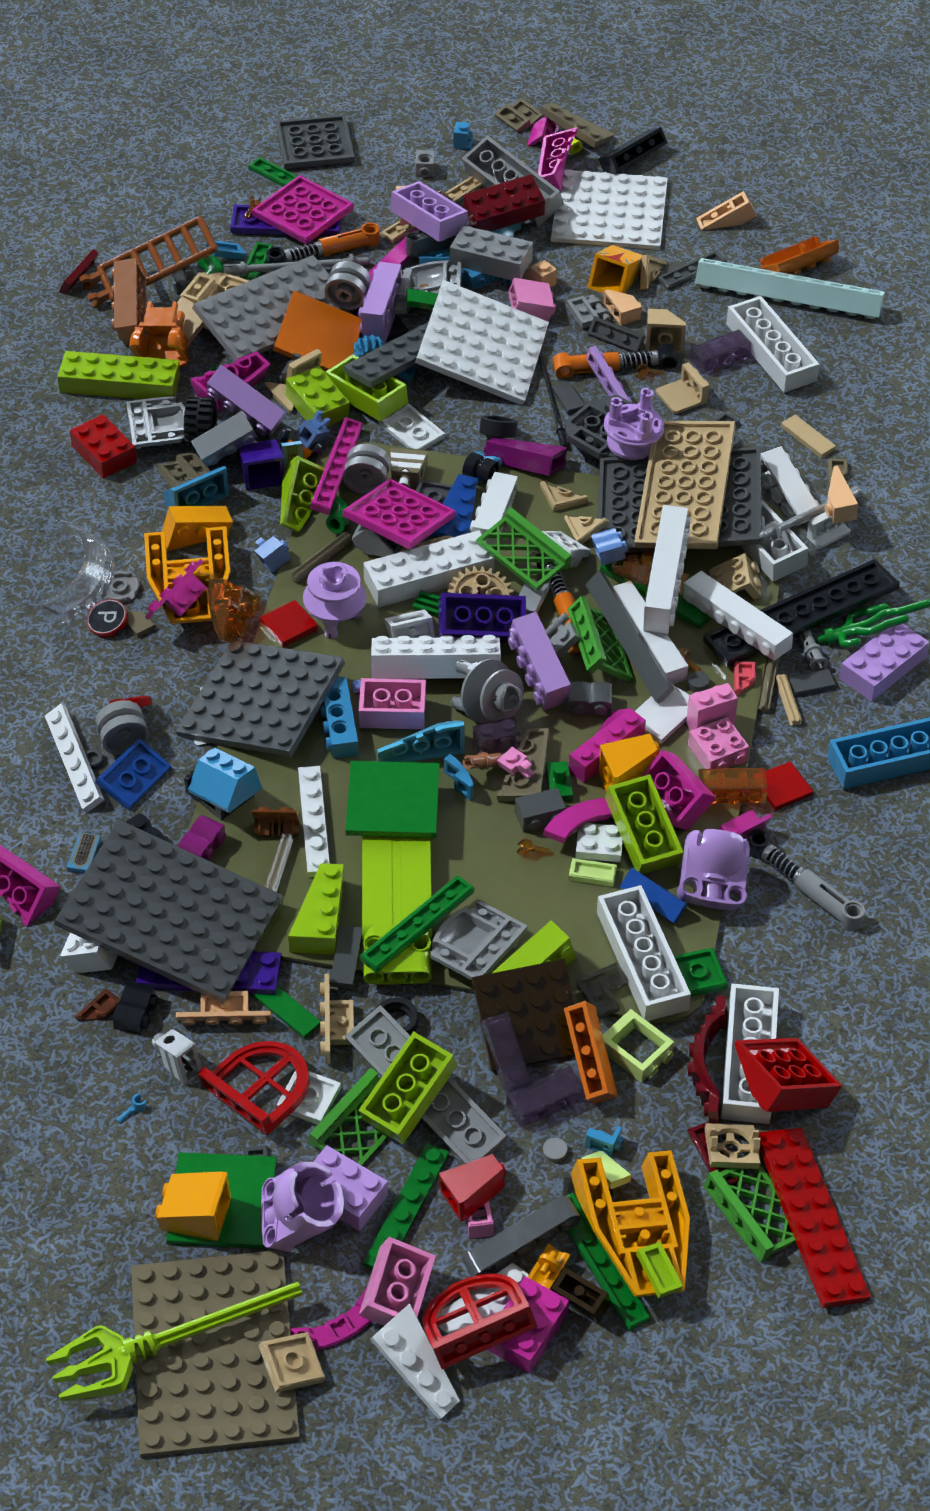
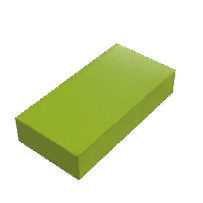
M661 1242L637 1250L636 1255L658 1298L681 1291L683 1285Z

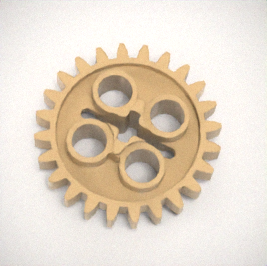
M473 566L471 572L465 568L464 574L459 571L457 577L452 578V583H449L447 593L513 595L514 589H510L511 582L505 583L506 576L499 577V571L493 574L492 568L485 571L484 566H482L479 571Z

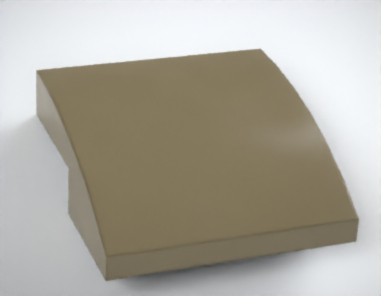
M523 98L518 99L511 106L505 104L494 113L495 117L517 133L532 126L544 117L537 108Z
M195 452L178 454L174 462L159 464L157 471L173 488L210 472V469L204 465Z

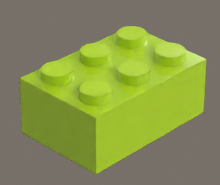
M320 366L286 379L285 396L294 404V407L305 420L314 419V414L320 410L323 412L321 416L322 421L324 418L331 420L326 427L344 420L345 417L349 418L350 402Z

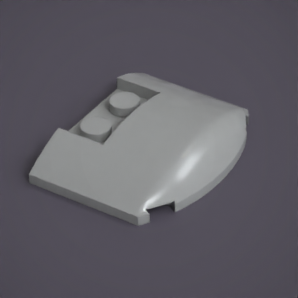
M449 260L410 267L413 268L414 275L418 279L415 290L439 293L443 280L461 286V262H458L457 266L450 264Z
M174 396L126 401L132 444L135 448L180 443L184 439V405L181 402L175 403L176 399Z
M482 901L476 902L477 908L468 910L467 907H464L451 915L440 926L432 942L430 958L470 980L475 976L490 974L511 949L516 948L525 934L528 925Z

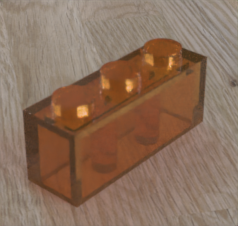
M765 768L699 769L698 778L716 796L711 804L766 802L768 787Z

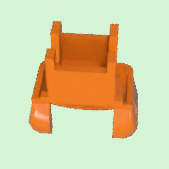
M148 301L144 322H140L139 327H135V331L131 335L129 343L131 352L136 357L179 360L180 367L187 365L189 362L188 338L182 330L185 314L182 310L178 311L179 305L176 301H173L172 307H153V303ZM144 328L149 333L146 338L143 335Z

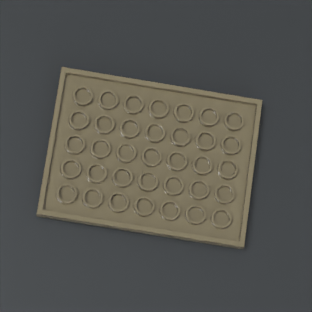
M283 1250L131 1265L134 1339L138 1334L144 1336L146 1331L157 1334L286 1286ZM288 1301L162 1347L158 1350L157 1356L152 1357L148 1355L146 1360L138 1359L139 1361L136 1363L140 1458L300 1440L295 1389L275 1393L259 1349V1344L263 1341L291 1336Z

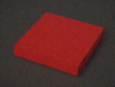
M296 600L260 617V623L282 647L318 630V624Z
M791 761L759 773L752 778V781L775 811L813 796V790Z

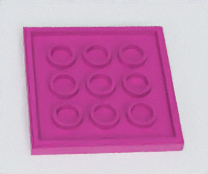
M299 175L251 211L252 215L300 242L308 244L354 209V203Z
M388 479L345 508L342 516L411 549L455 518L456 511L392 479Z

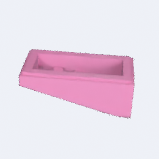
M489 1201L482 1206L484 1209L477 1210L466 1220L469 1239L494 1236V1223ZM486 1216L484 1219L472 1220V1217Z

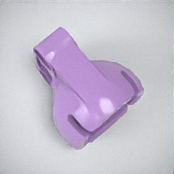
M706 829L703 833L699 830L690 832L685 839L680 885L677 888L679 899L690 904L714 909H738L747 897L745 887L750 852L749 841L743 839L737 833L726 830ZM685 885L691 886L694 893H688ZM730 893L738 897V902L730 898Z
M299 1162L286 1169L282 1174L275 1178H268L264 1182L262 1187L261 1217L262 1238L265 1247L290 1252L294 1246L327 1231L336 1224L343 1213L344 1197L342 1188L337 1180L328 1184L324 1183L323 1180L328 1179L332 1175V1172L327 1167L317 1162Z

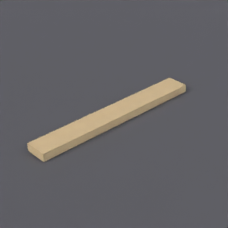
M471 176L442 195L457 204L463 200L464 194L480 190L485 186ZM400 221L380 232V236L393 244L410 233L415 226L411 224L400 225Z

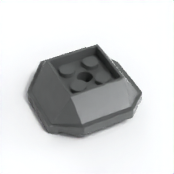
M619 395L609 396V399L590 401L565 421L564 429L567 441L600 461V458L619 457L609 449L607 445L608 435L604 430V419L609 412L612 398H621L622 405L633 404Z

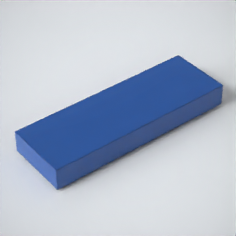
M631 867L620 887L628 889L642 885L652 909L676 924L688 904Z

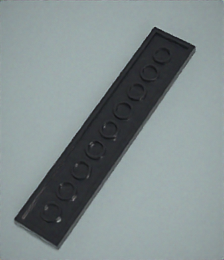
M873 559L760 611L791 631L794 637L898 590L900 582L876 559ZM725 626L703 636V642L727 667L736 661H741L761 652L738 635L733 634Z

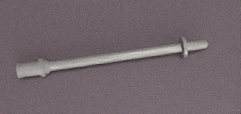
M349 254V258L318 261L323 267H333L336 263L342 261H352L360 265H367L371 260L368 257L354 258L353 254ZM240 262V264H224V273L245 277L249 272L275 271L295 262L247 265L244 262Z
M854 486L850 488L855 499L861 497L859 494H862L859 487ZM827 502L780 524L770 522L766 525L765 531L759 534L760 539L770 538L776 540L780 538L782 531L825 512V504Z

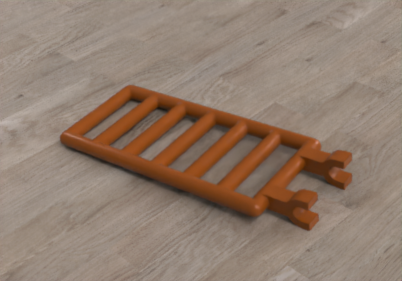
M198 216L98 265L96 272L90 275L84 274L79 276V279L85 290L92 289L94 284L102 281L105 290L87 295L93 308H98L109 299L111 302H114L111 290L112 285L105 270L114 266V261L136 258L146 276V286L216 253L218 247L203 217ZM199 225L209 248L200 252L189 232V229ZM181 233L192 253V256L182 260L172 240V237ZM164 241L176 263L168 268H165L155 247ZM146 250H149L159 271L151 276H148L138 255Z

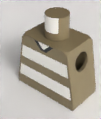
M390 448L391 479L408 488L417 487L428 468V451Z

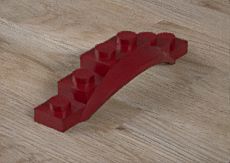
M726 996L716 997V1006H712L711 1015L705 1016V1024H701L700 1033H695L694 1043L689 1045V1056L693 1057V1060L688 1062V1077H692L693 1086H696V1096H700L701 1106H704V1116H709V1123L720 1124L721 1104L719 1090L708 1074L705 1060L708 1049L720 1029L726 1030Z

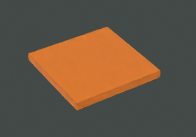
M294 290L273 351L293 358L294 353L301 354L303 357L319 349L322 352L320 367L326 372L353 354L354 343L357 342L360 334L361 319Z

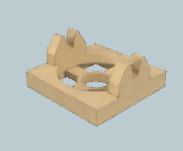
M706 1123L704 1130L710 1167L759 1169L760 1138H758L759 1130H755L754 1125ZM720 1134L726 1135V1140L723 1143H718V1135ZM734 1135L743 1136L749 1144H740L734 1139ZM733 1144L738 1148V1151L730 1152L725 1148V1145ZM741 1152H750L743 1158H737Z

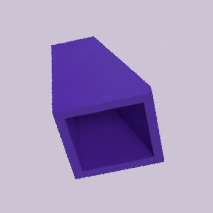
M277 440L250 443L237 449L246 491L282 485L284 457Z

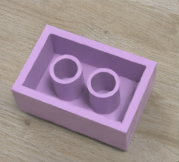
M326 1145L313 1162L327 1167L332 1172L328 1179L323 1180L325 1184L337 1180L342 1188L344 1207L339 1219L360 1231L388 1196V1181Z

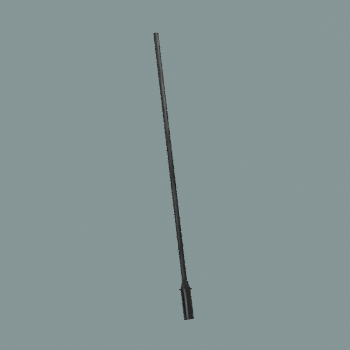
M540 350L539 360L557 424L556 434L558 435L560 446L569 448L565 429L562 428Z

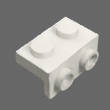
M824 512L809 520L807 538L818 549H821L849 535L851 530L844 522L833 524L830 516H827Z

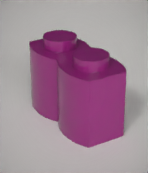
M200 815L190 830L183 836L177 847L211 861L214 856V850L219 845H223L226 840L225 825Z

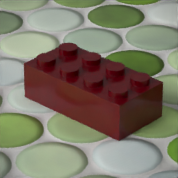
M532 174L464 194L463 208L468 211L467 218L473 228L491 232L545 215V199Z

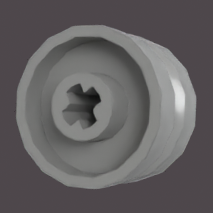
M352 261L336 263L332 267L324 289L326 298L334 306L341 309L353 310L363 305L364 295L367 294L368 284L371 282L370 274L363 266Z
M359 444L354 446L348 453L343 473V480L346 486L356 493L366 495L387 481L391 464L389 455L385 450L376 445Z
M122 700L112 702L98 712L95 719L96 727L100 734L103 748L108 753L113 755L123 754L138 738L147 743L149 731L144 721L142 710L137 703Z

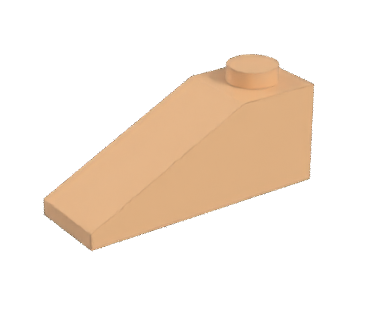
M743 191L696 219L701 230L743 225L757 217V214Z
M838 465L833 467L827 504H825L826 515L830 516L833 524L857 519L858 503Z

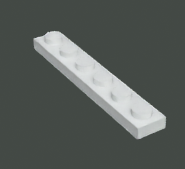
M59 704L46 714L45 718L80 805L87 812L103 802L104 797L99 785L95 783L96 778L67 707Z
M320 766L298 768L308 878L315 877L321 863L330 864Z

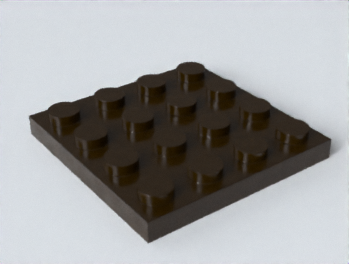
M565 959L471 978L491 1071L575 1055L564 1008L574 1005Z

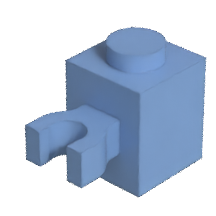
M321 410L316 411L314 419L303 421L294 435L308 449L312 448L315 442L323 444L330 433L326 425L331 420L324 418L322 421L321 416L323 412Z
M273 536L267 541L261 537L255 542L259 546L254 550L256 555L271 573L291 559L287 552L289 547L283 540L279 541Z

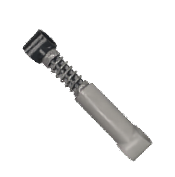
M763 829L750 831L748 834L749 856L770 862L771 866L779 869V872L784 873V876H788L789 880H793L797 889L838 919L844 929L856 931L861 928L865 908L860 902L850 901L811 870H805L803 867L799 868L798 863L794 864V860L790 861L788 856L785 857L784 853H780L779 849L777 850V847L770 841V835L767 831Z

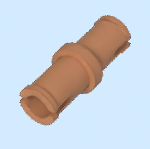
M481 752L477 755H466L464 759L470 760H463V766L465 769L479 768L481 770L495 766L500 767L497 759L502 754Z

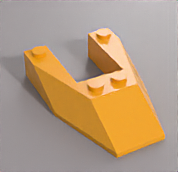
M226 526L206 528L207 558L168 561L165 532L144 533L147 581L158 601L162 599L159 595L167 587L170 589L174 587L172 582L179 574L184 576L187 573L184 570L192 561L195 564L200 559L204 561L193 573L207 587L199 598L180 617L165 603L161 606L171 624L214 620L230 576Z
M672 1150L649 1152L641 1166L649 1199L612 1202L601 1157L577 1159L571 1172L576 1197L593 1231L635 1297L656 1295L636 1252L640 1248L661 1242L683 1285L681 1291L678 1292H684L690 1216Z

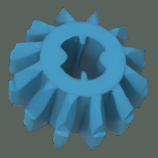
M372 334L367 337L365 335L364 338H358V341L354 343L353 353L360 358L385 345L380 336L375 337Z

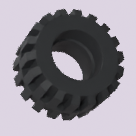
M189 396L184 411V439L187 446H193L191 443L193 439L217 426V404L214 398Z

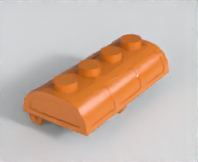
M814 236L761 258L760 263L762 265L759 266V269L786 274L790 273L792 275L799 274L803 267L811 269L816 267V262L818 261L821 263L830 261V256L839 252V241L819 242V238Z

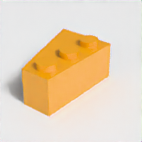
M169 506L161 532H165L167 551L206 542V528L226 526L227 536H229L233 521L226 506Z

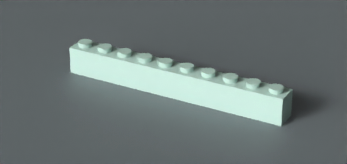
M701 258L698 262L695 284H700L699 286L702 288H710L711 286L723 292L733 290L739 295H747L749 293L754 294V297L761 296L763 299L770 297L776 302L786 300L791 301L790 303L793 305L808 304L810 308L814 309L824 307L830 312L845 311L847 315L852 316L862 314L868 319L879 318L885 293L884 291Z

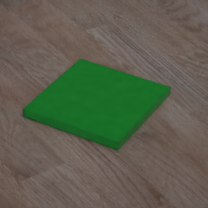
M351 761L345 834L348 836L436 838L439 763Z
M178 1152L175 1174L227 1172L231 1201L218 1241L167 1231L166 1243L267 1249L263 1244L262 1187L268 1178H275L277 1157Z

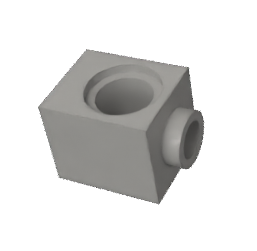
M417 150L416 176L434 177L435 151Z

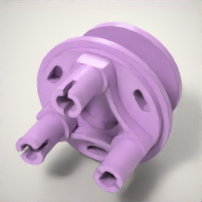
M649 388L641 390L640 402L638 404L622 405L621 398L614 397L611 399L609 412L604 419V430L608 435L607 445L609 449L621 458L638 460L648 457L651 444L658 441L664 432L663 420L653 410L652 397L654 393L653 390L649 391Z
M328 562L317 566L310 572L307 579L308 586L303 593L304 606L313 617L322 620L323 625H325V637L329 638L331 634V639H334L338 636L337 625L339 622L351 618L358 619L362 616V609L366 604V591L360 583L358 572L348 564Z

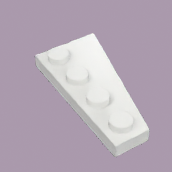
M511 1263L497 1273L514 1279L518 1285L525 1276L528 1277L529 1275L514 1263ZM482 1288L470 1291L469 1293L475 1302L500 1291V1289ZM509 1295L477 1308L482 1319L502 1311L510 1299ZM462 1297L444 1308L439 1317L464 1307L465 1304ZM468 1312L437 1327L441 1333L448 1335L474 1322Z
M409 1303L370 1340L430 1411L440 1420L460 1400L444 1369H441L434 1350Z

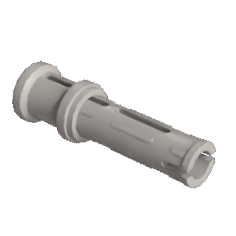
M810 629L798 634L805 648L804 656L810 662L809 667L811 671L826 669L828 660L823 657L822 647L816 644Z

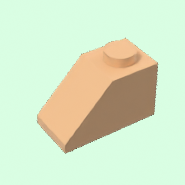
M546 260L529 266L523 278L549 283L551 288L556 285L557 269Z
M608 289L604 290V305L620 326L641 320L642 305L640 302H637L633 295Z

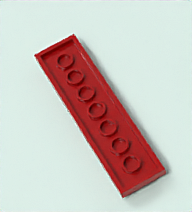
M802 1127L759 1132L760 1153L821 1307L829 1308L869 1301L871 1295Z

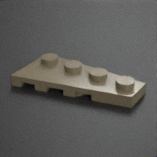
M549 103L541 107V114L564 129L568 130L577 127L578 131L575 136L593 148L610 142L615 134L559 107L555 103Z
M529 728L526 730L518 751L528 757L529 762L532 764L530 769L535 773L529 779L520 772H517L515 775L510 773L506 775L503 781L504 785L497 794L498 802L515 801V798L543 791L550 737L549 728Z

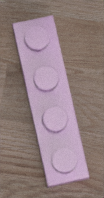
M596 346L590 347L586 360L608 396L619 395L632 403L631 398L625 394L621 382H618L614 376L613 369L606 363L603 353Z

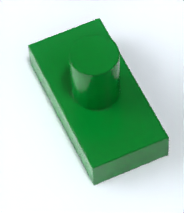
M568 761L546 763L549 790L558 788L563 801H573Z

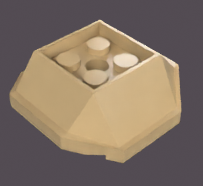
M198 273L181 293L180 297L196 303L249 280L227 273Z

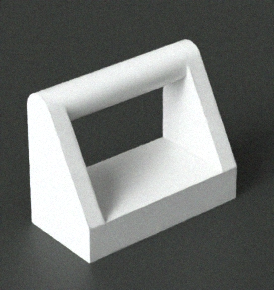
M425 609L384 618L390 638H398L399 636H408L410 638H419L420 636L435 637L432 617Z

